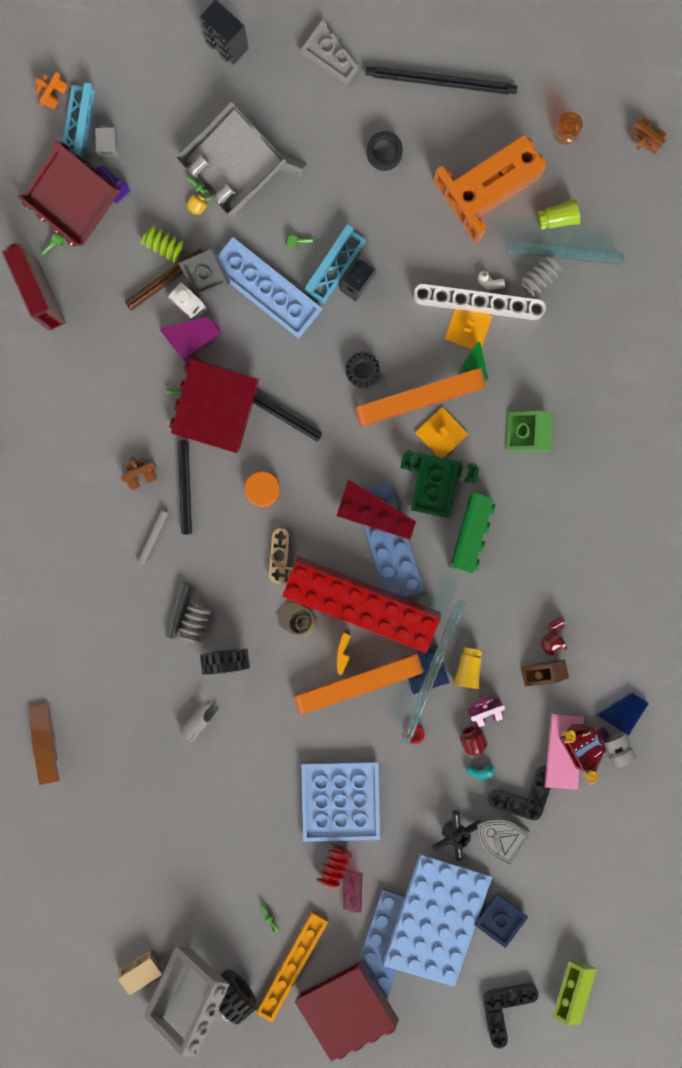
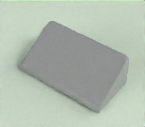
M281 154L287 162L280 169L302 177L306 164Z

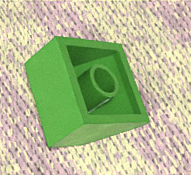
M544 411L508 412L506 450L551 452L553 413Z

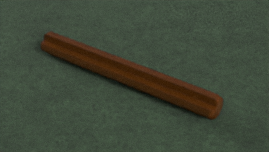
M198 248L194 252L189 254L187 257H185L183 260L192 257L196 254H199L203 252V250L201 248ZM179 263L125 301L128 309L134 310L183 274Z

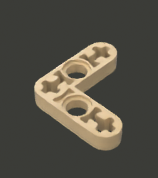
M278 528L273 532L271 542L269 578L273 583L287 584V582L284 581L286 577H279V580H275L272 573L276 572V569H279L280 573L286 574L285 570H290L288 579L293 567H287L290 537L288 531L283 528ZM280 531H283V535H286V539L282 540V545L286 544V549L281 547L274 548V544H279V539L275 536ZM281 550L284 552L285 557L282 561L274 559L275 551Z

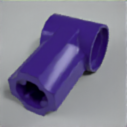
M104 165L96 168V170L121 190L114 200L118 204L131 190Z

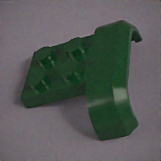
M411 450L403 453L400 469L418 473L410 511L445 518L449 517L456 481L476 484L479 473L476 463H465L420 454Z

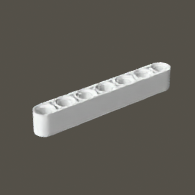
M420 284L415 288L413 294L414 301L420 305L529 320L540 319L546 311L545 303L539 299ZM423 290L427 293V297L422 299L418 297L417 292ZM443 293L446 296V300L439 301L436 295ZM463 296L465 303H457L455 297ZM481 298L484 301V305L477 306L474 300ZM500 301L503 304V308H495L493 302ZM518 303L521 305L522 310L515 311L512 305ZM538 306L540 314L533 313L531 307Z

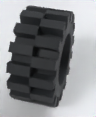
M363 351L358 354L355 353L349 358L346 363V376L352 385L366 388L377 381L380 374L379 361L376 360L374 355L372 356L369 352L364 353ZM359 363L369 365L370 373L366 377H360L356 374L355 368Z

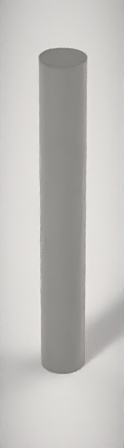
M161 510L137 561L138 563L145 564L167 518V512Z

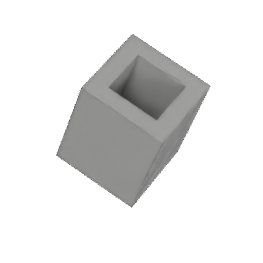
M109 125L95 128L96 152L99 157L119 156L118 133L115 128Z

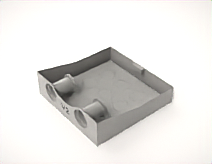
M230 102L215 120L176 157L206 188L218 205L228 215L233 216L287 162L281 153L233 102Z

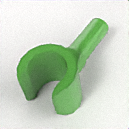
M54 234L51 237V242L41 253L43 255L46 254L55 244L61 247L65 243L66 238L62 235Z
M291 235L287 239L286 247L296 248L297 243H313V238H298Z

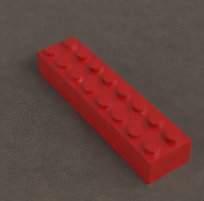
M297 556L282 595L286 599L427 653L441 620V612L299 556Z

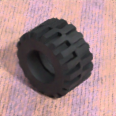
M226 969L220 976L229 983V986L218 1010L230 1022L239 1025L258 1008L257 1000L251 988L242 977L234 971Z

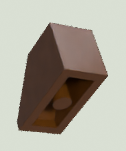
M565 659L521 667L525 686L553 684L569 678Z

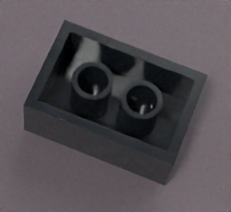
M214 0L199 16L205 43L212 50L215 48L220 52L219 55L225 62L229 61L234 65L249 49L245 25L217 0Z

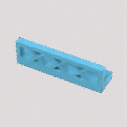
M85 82L83 87L71 86L63 142L70 148L74 146V151L84 160L95 96L93 85ZM76 91L83 92L79 104L75 100ZM80 109L78 121L75 122L72 114ZM77 127L76 138L72 141L69 133Z
M348 224L346 225L305 287L306 293L323 304L326 303L366 242L364 238L354 232V228ZM351 236L360 242L357 248L348 249L347 242ZM347 253V263L338 265L337 257L340 254ZM337 269L338 277L336 280L327 281V272ZM326 285L327 293L324 298L315 293L318 286Z

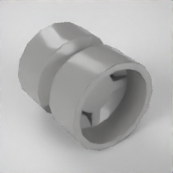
M625 732L610 736L602 742L606 752L611 754L609 758L614 768L628 765L637 759L633 748L628 746L630 742Z

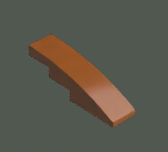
M43 703L29 706L32 746L39 785L57 782L60 779L56 764L58 760L54 744L56 739L49 704Z

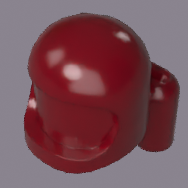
M562 617L548 624L547 630L551 632L541 639V647L548 655H555V653L562 649H569L560 634L567 624Z

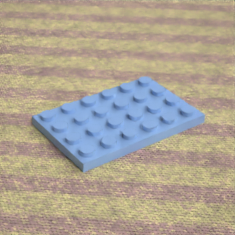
M420 853L382 962L383 966L455 987L475 929L474 924L480 915L492 876Z

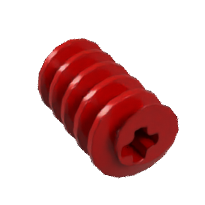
M331 843L335 849H328L332 856H325L329 863L322 864L326 871H319L323 878H316V881L325 886L339 887V880L343 879L342 873L346 872L345 866L349 865L348 859L352 858V853L339 844Z

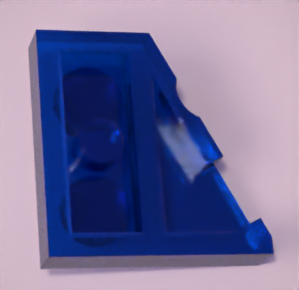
M631 692L624 696L623 699L612 703L611 706L603 711L597 712L596 715L629 736L649 703Z

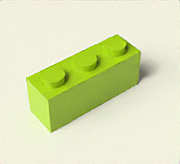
M583 961L568 962L553 1012V1018L567 1026L581 1025L597 971L595 967Z

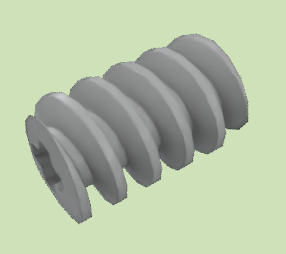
M545 256L543 261L538 262V267L534 266L532 272L528 271L526 277L523 276L521 278L522 288L534 299L536 297L534 291L540 294V286L545 289L547 288L545 281L552 283L551 276L559 277L556 271L563 273L560 265L553 258Z
M191 601L194 606L187 607L191 614H185L189 620L182 621L186 627L179 628L183 635H176V637L190 643H199L201 639L197 635H203L204 633L200 628H206V624L203 621H209V617L205 614H211L212 610L201 603Z

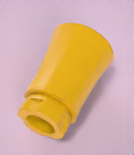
M463 648V655H461L453 685L479 689L482 661L481 650Z

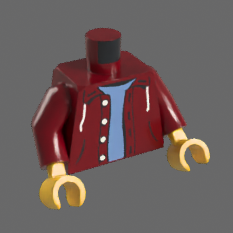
M571 724L566 731L561 732L560 740L575 768L586 771L583 774V778H589L588 784L596 783L598 781L596 772L603 757L602 755L606 752L602 741L608 738L609 734L603 727L596 731L594 727H589L585 724Z

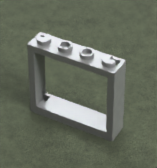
M176 946L144 1017L181 1056L196 1057L225 996L229 983L190 947ZM189 965L209 984V987L184 1039L164 1019V1016Z

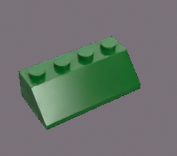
M476 492L470 493L449 567L469 573L478 570L480 559L477 558L479 552H483L485 541H483L484 533H488L490 528L488 519L489 515H493L496 504H493L494 499Z

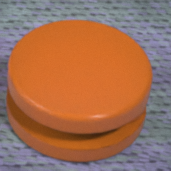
M258 471L248 477L245 482L244 491L247 499L252 504L259 507H267L277 501L281 488L278 479L273 474L267 471Z

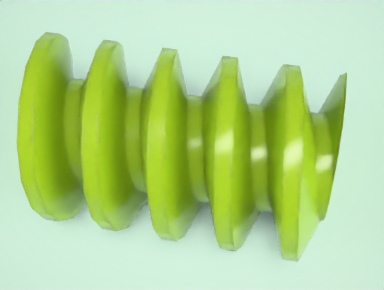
M154 224L144 234L141 245L146 244L148 249L153 247V252L157 253L159 251L160 256L166 255L167 260L173 258V263H177L184 250L183 240L176 243V236L170 240V233L167 232L163 236V229L161 228L156 232L157 225Z

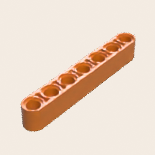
M479 368L355 408L359 425L362 427L482 390L487 386L482 369Z
M413 654L293 696L299 715L417 676L424 673L418 654Z

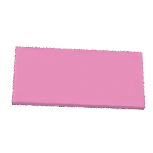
M551 714L544 787L578 790L579 770L575 768L560 737L562 736L561 732L566 731L571 724H584V716Z

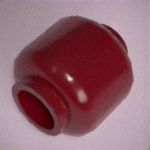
M470 726L462 731L460 742L464 752L474 756L483 754L488 745L483 730Z

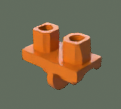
M55 72L49 85L46 84L49 79L46 75H43L41 80L35 78L33 81L37 85L35 89L37 94H40L42 89L45 90L38 102V105L42 108L45 105L54 110L59 99L51 95L52 90L55 89L63 94L68 86L60 78L61 74Z

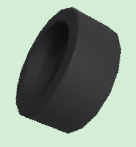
M381 131L374 134L367 144L366 155L369 163L377 170H392L401 161L403 152L402 142L392 132ZM385 140L393 143L396 154L392 160L381 162L376 159L373 150L379 141Z

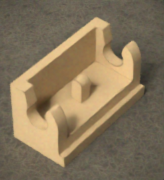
M150 949L119 969L118 981L130 996L162 975V971L159 968L161 964Z

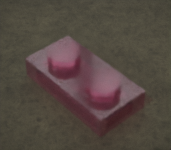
M348 869L343 873L344 910L354 913L362 912L363 873Z

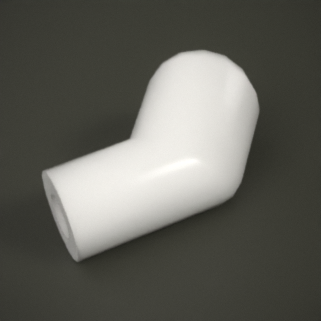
M486 271L479 273L478 282L486 290L505 288L504 279L493 280Z

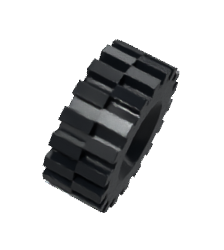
M247 648L215 651L200 655L203 675L241 671L250 668Z

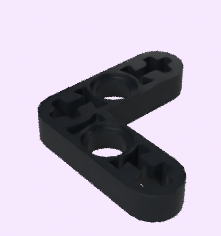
M546 765L540 766L537 769L527 799L495 789L488 794L489 804L496 809L529 820H538L543 813L551 789L537 783V781L542 782L543 777L540 773L545 772ZM536 788L544 789V795L541 798L534 796ZM499 794L501 799L506 800V807H503L504 803L501 801L494 803L492 797H496ZM531 799L535 800L536 802H541L540 805L536 803L535 809L538 812L537 814L533 813L532 816H530L531 813L528 811L529 809H532L534 806V802H532ZM512 800L520 802V807L517 810L510 808L509 805Z
M524 983L492 989L484 993L483 1005L490 1040L495 1048H503L508 1043L502 1009L534 1003L539 997L538 990L534 984ZM528 989H531L533 992L531 997H528L526 994ZM519 990H520L521 994H523V995H521V996H522V999H520V996H519V994H518V991H519ZM508 992H513L516 994V997L513 1001H507L505 999V996ZM499 994H501V997H502V999H503V1003L500 1002ZM490 996H493V998L496 999L494 1000V1004H490V1002L488 1001L490 999ZM494 1014L501 1017L500 1022L497 1024L490 1022V1018ZM495 1029H499L500 1036L502 1037L501 1042H497Z

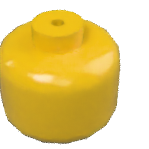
M193 194L187 201L186 206L193 214L201 215L207 208V203L202 195L199 194L197 196Z

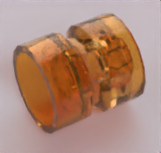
M566 112L560 116L554 128V137L558 143L569 145L578 137L583 127V121L577 113Z

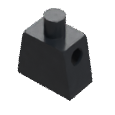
M359 259L343 280L340 291L356 302L377 272Z

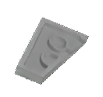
M322 19L302 47L301 54L345 85H348L357 73L358 66L346 50L342 48L335 35L331 33L327 24Z

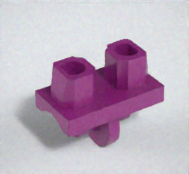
M480 694V700L474 702V706L467 709L472 722L478 728L487 724L485 717L492 715L494 721L504 718L503 711L505 708L499 697L492 699L490 696L484 699L483 694Z

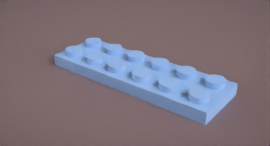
M234 237L218 255L230 280V285L296 338L300 339L323 310V308Z

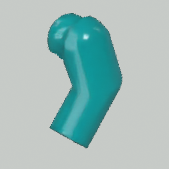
M469 764L465 772L478 780H484L494 776L495 767L487 764L485 768L478 769Z

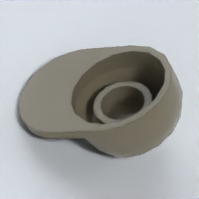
M296 602L285 604L278 613L279 625L295 636L309 637L317 628L316 615Z

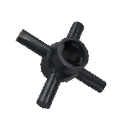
M454 810L452 811L453 820L448 821L442 829V836L445 838L433 844L432 848L437 852L448 845H452L455 847L456 860L461 861L463 860L462 849L470 843V833L477 830V824L481 823V821L477 820L465 827L460 823V812Z

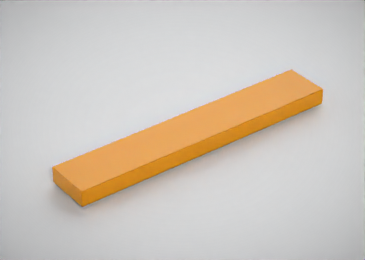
M313 910L311 911L260 1002L256 1014L273 1022L329 919Z

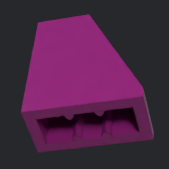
M209 317L160 329L161 333L185 363L221 336L219 331L220 325L215 319L211 321Z

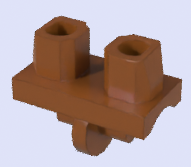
M646 117L642 120L639 119L628 134L639 143L636 149L640 150L643 146L656 154L666 141V132L662 129H658L655 132L650 128L652 123Z
M133 456L130 458L131 464L125 467L127 471L132 469L134 471L120 476L122 482H125L130 490L133 491L141 487L138 477L144 475L147 483L157 480L155 472L157 468L152 462L139 467L145 464L144 459L136 461Z

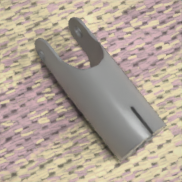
M204 701L179 730V733L188 741L193 742L218 712V706H213L209 712L205 713L210 706V701Z

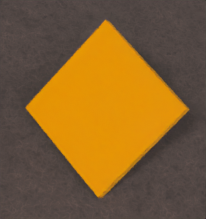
M455 309L444 340L473 349L477 342H481L482 347L493 316L486 313Z
M443 407L415 432L426 446L440 458H444L468 435Z

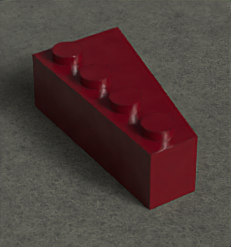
M347 480L336 517L411 540L416 524L415 520L351 480Z

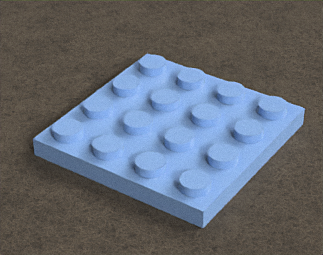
M378 761L301 764L303 842L380 840Z

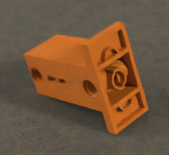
M523 135L455 181H453L454 178L449 169L445 170L442 165L436 169L433 181L474 243H477L482 239L485 233L484 228L486 227L481 217L540 179L546 169V161L541 154L538 155L534 142L530 138L528 139L526 135Z

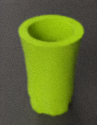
M573 198L564 203L538 211L541 230L567 225H580V213L576 199Z

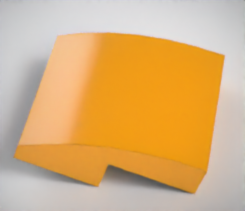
M346 631L342 633L337 653V670L340 675H342L350 658V654L344 652L351 637V634Z

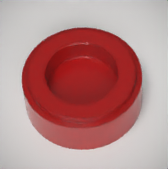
M413 724L406 729L405 735L410 743L419 744L424 740L425 732L420 725Z

